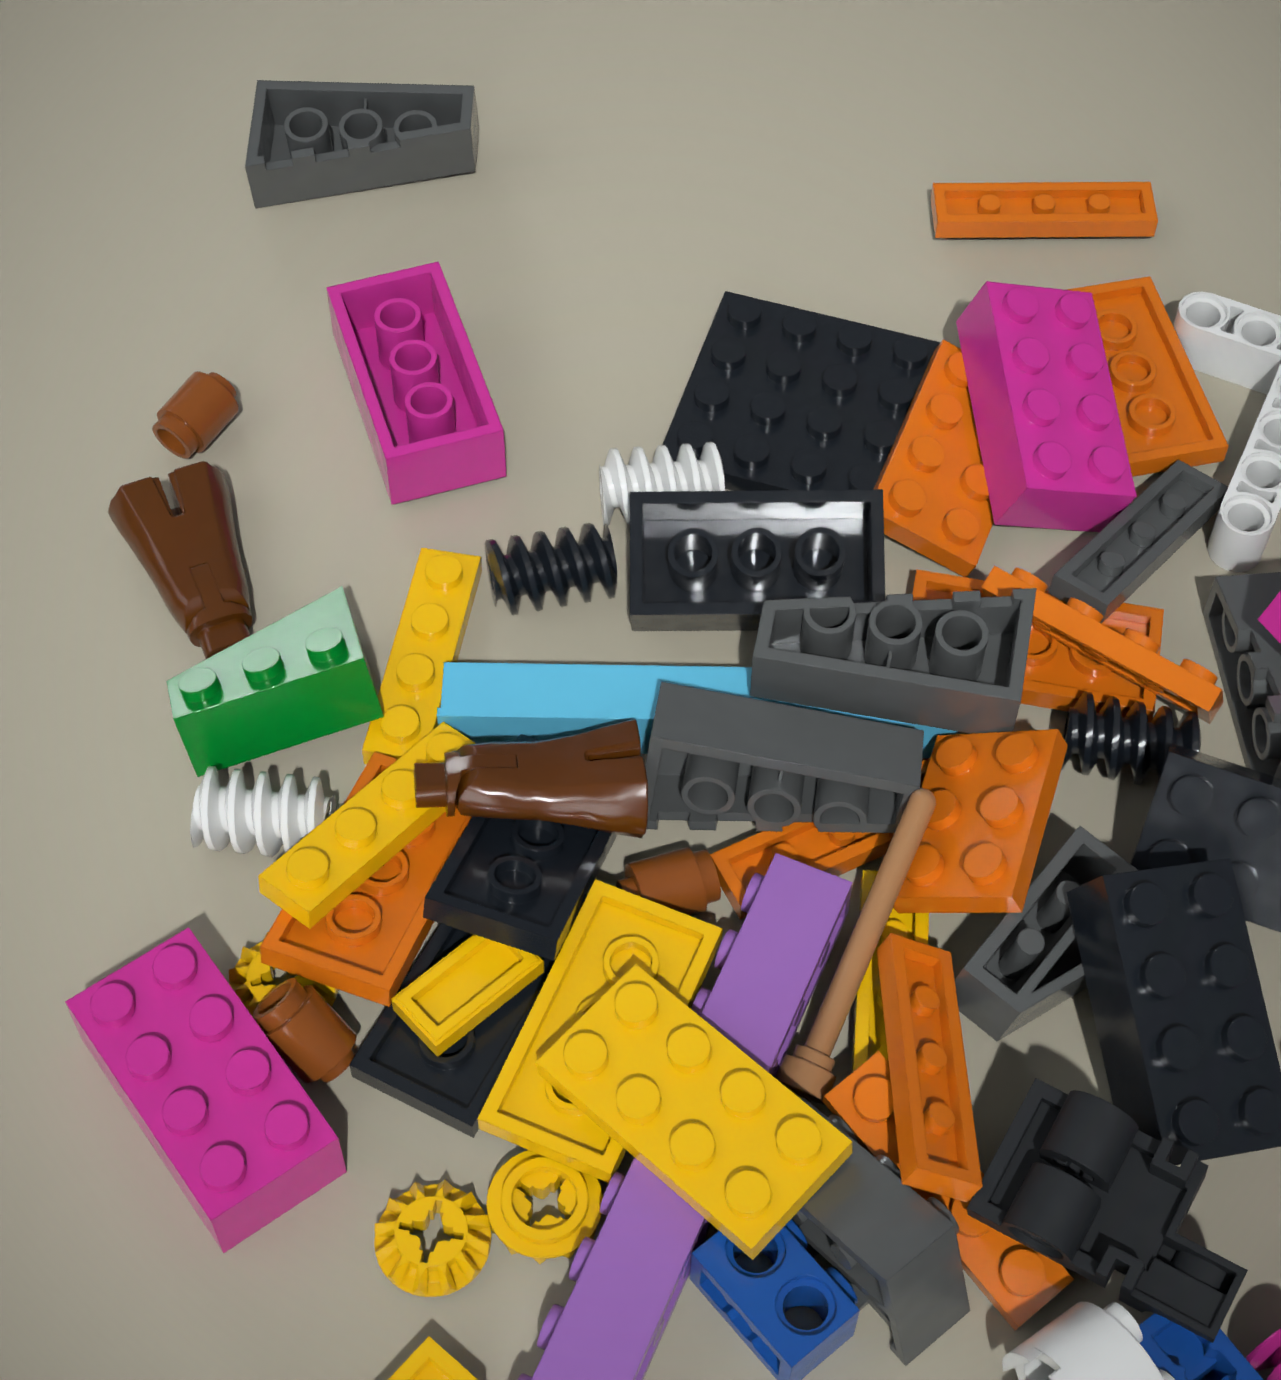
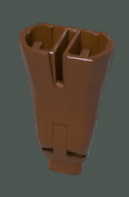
M201 461L174 469V472L168 474L174 509H171L159 477H147L120 486L110 502L108 514L148 573L175 621L188 635L191 643L196 647L202 648L207 659L250 636L249 629L253 621L249 590L239 553L226 477L218 468L210 465L208 462Z
M632 719L585 733L549 740L469 744L460 747L457 751L444 753V762L414 763L416 808L446 807V816L452 817L455 816V805H457L458 811L464 816L549 821L642 838L646 833L648 824V779L644 759L640 755L641 745L637 721Z

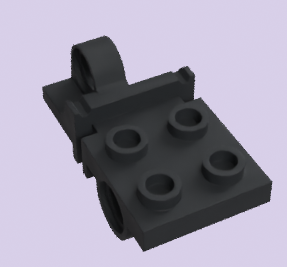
M1035 1078L982 1179L983 1187L973 1196L967 1207L968 1215L1104 1288L1114 1270L1126 1275L1121 1284L1119 1301L1141 1313L1147 1311L1167 1318L1213 1343L1248 1270L1177 1234L1206 1177L1209 1165L1199 1161V1154L1188 1149L1181 1166L1178 1167L1168 1162L1172 1155L1174 1141L1166 1137L1159 1141L1139 1131L1138 1124L1127 1113L1095 1095L1078 1090H1072L1069 1094H1066Z

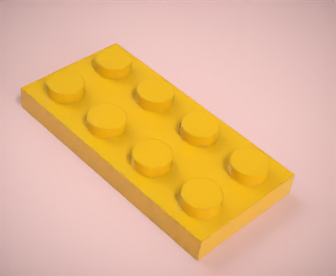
M595 879L477 1118L479 1129L609 1183L614 1173L618 1170L626 1149L538 1073L536 1061L635 964L691 1008L722 941L723 928Z
M637 964L625 973L536 1061L538 1073L752 1260L853 1153L852 1141Z

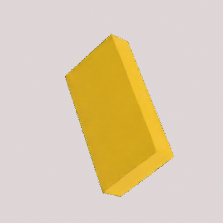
M472 935L392 997V1007L397 1015L438 1057L543 974L544 961L538 955Z

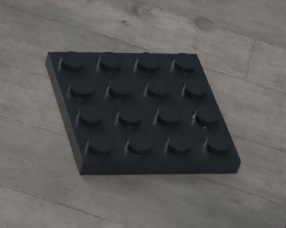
M725 291L663 445L668 448L673 462H675L682 444L689 443L697 460H700L705 443H715L722 459L725 489L732 491L873 490L930 359L941 342Z

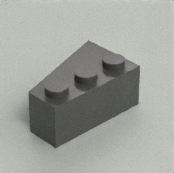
M1079 826L1029 887L1023 912L1008 913L956 977L955 985L959 1012L994 1040L999 1041L1086 989L1087 984L1067 892L1103 875L1138 870L1083 827Z
M803 1098L802 1100L852 1141L853 1153L793 1216L792 1220L806 1238L808 1247L805 1250L813 1258L820 1253L851 1283V1287L858 1299L856 1306L859 1310H862L869 1304L891 1328L894 1342L890 1345V1349L907 1366L970 1312L957 1240L959 1226L951 1212L934 1197H929L925 1200L911 1187L902 1184L899 1168L888 1157L882 1154L874 1157L858 1144L850 1127L839 1116L830 1114L826 1117L809 1101Z

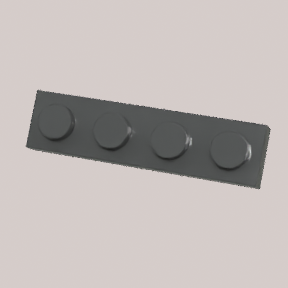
M1178 459L1054 574L1048 593L1065 603L1071 597L1087 603L1104 616L1100 622L1102 624L1220 509L1228 486Z

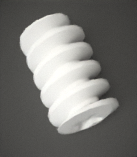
M713 442L705 443L700 460H697L692 446L689 443H685L680 446L675 462H673L668 448L665 445H658L652 463H649L643 448L634 447L628 465H625L617 448H610L605 465H599L603 526L605 524L610 525L615 508L621 509L627 524H630V492L725 491L722 459L716 444Z
M208 766L194 796L190 824L191 843L195 849L204 839L208 849L220 852L226 848L230 841L235 852L247 854L257 842L260 853L267 857L276 855L283 844L286 853L337 810L336 797L334 794L332 797H325L321 778L314 776L305 795L298 794L294 774H287L279 792L272 791L269 773L265 771L260 772L253 789H246L242 769H234L227 787L220 786L217 768L215 766Z

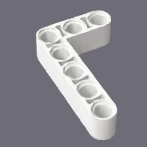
M1203 291L1192 292L1184 296L1179 302L1173 326L1193 370L1267 394L1221 503L1207 547L1211 560L1217 566L1227 571L1245 572L1256 567L1261 560L1281 511V316L1213 293Z

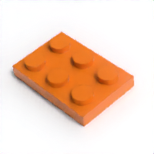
M1059 729L937 735L921 787L930 790L935 795L936 807L893 906L897 913L1023 912L1068 747Z

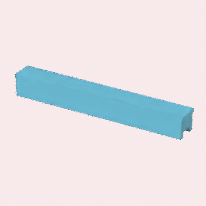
M444 662L441 708H437L438 725L445 722L476 744L485 742H516L520 734L538 740H549L581 734L635 719L639 730L641 754H648L661 682L923 730L922 758L925 759L931 757L937 735H954L958 733V731L752 697L750 696L752 667Z

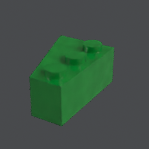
M343 586L166 681L173 720L197 777L203 776L208 766H215L219 771L384 717L365 651Z

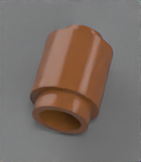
M194 372L157 412L158 421L152 427L155 437L167 450L183 459L190 458L195 451L198 453L203 452L239 411L237 401L235 400L237 394L234 387L217 373Z
M689 847L628 863L625 865V878L616 882L617 888L689 916L706 912L707 904L719 901L721 898L717 870L712 857L706 849L692 852Z
M295 978L287 979L272 989L253 1012L254 1020L261 1026V1030L283 1061L304 1083H312L319 1079L325 1083L334 1080L349 1067V1064L355 1057L352 1047L355 1044L357 1034L311 985L302 986Z

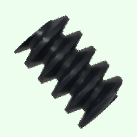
M592 523L583 524L578 543L569 528L561 527L557 531L554 547L545 532L537 531L533 535L530 551H528L520 536L513 535L509 538L506 555L502 553L494 539L486 540L484 544L494 605L496 607L497 600L503 599L512 615H518L521 597L524 595H528L536 611L543 610L545 594L548 591L553 592L560 607L567 606L571 587L577 588L585 603L591 602L594 583H601L609 599L616 596L617 564L607 524L604 527L603 538L600 537Z
M1084 691L1074 707L1069 708L1063 738L1068 747L1061 770L1065 768L1071 756L1077 754L1079 755L1081 771L1084 775H1089L1098 759L1105 760L1107 777L1110 780L1116 779L1124 764L1131 765L1133 782L1136 785H1141L1150 768L1157 770L1159 780L1171 743L1200 752L1201 730L1198 715L1196 712L1188 710L1184 713L1177 726L1174 727L1172 710L1167 706H1161L1151 722H1148L1145 704L1135 701L1125 717H1122L1120 701L1114 696L1107 698L1100 711L1096 712L1093 694Z

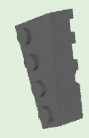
M257 80L245 163L255 209L475 171L479 133L475 87L472 85Z
M1281 572L1218 576L1214 579L1203 611V617L1245 767L1281 779V644L1257 620L1280 592Z
M1037 588L1013 589L1011 596L981 597L980 591L953 592L952 599L913 600V594H889L886 596V601L853 603L850 596L764 600L752 658L750 696L971 734L1011 732L1014 729L1021 703Z
M661 682L645 765L648 779L647 829L657 830L659 820L688 821L690 830H717L718 821L756 822L757 831L782 832L784 826L794 822H814L819 832L895 833L910 795L915 790L920 789L924 731Z

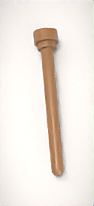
M917 789L910 795L804 1046L796 1045L792 1056L784 1055L775 1076L790 1091L807 1100L824 1104L822 1102L824 1095L832 1090L837 1077L831 1073L835 1061L830 1056L936 807L935 795L928 789Z

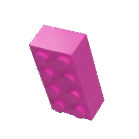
M439 261L326 287L333 336L391 505L506 477L504 430Z
M986 281L957 319L956 325L994 525L1100 532L1137 495L1092 293Z
M189 927L65 1001L82 1041L223 1253L347 1172L338 1136Z

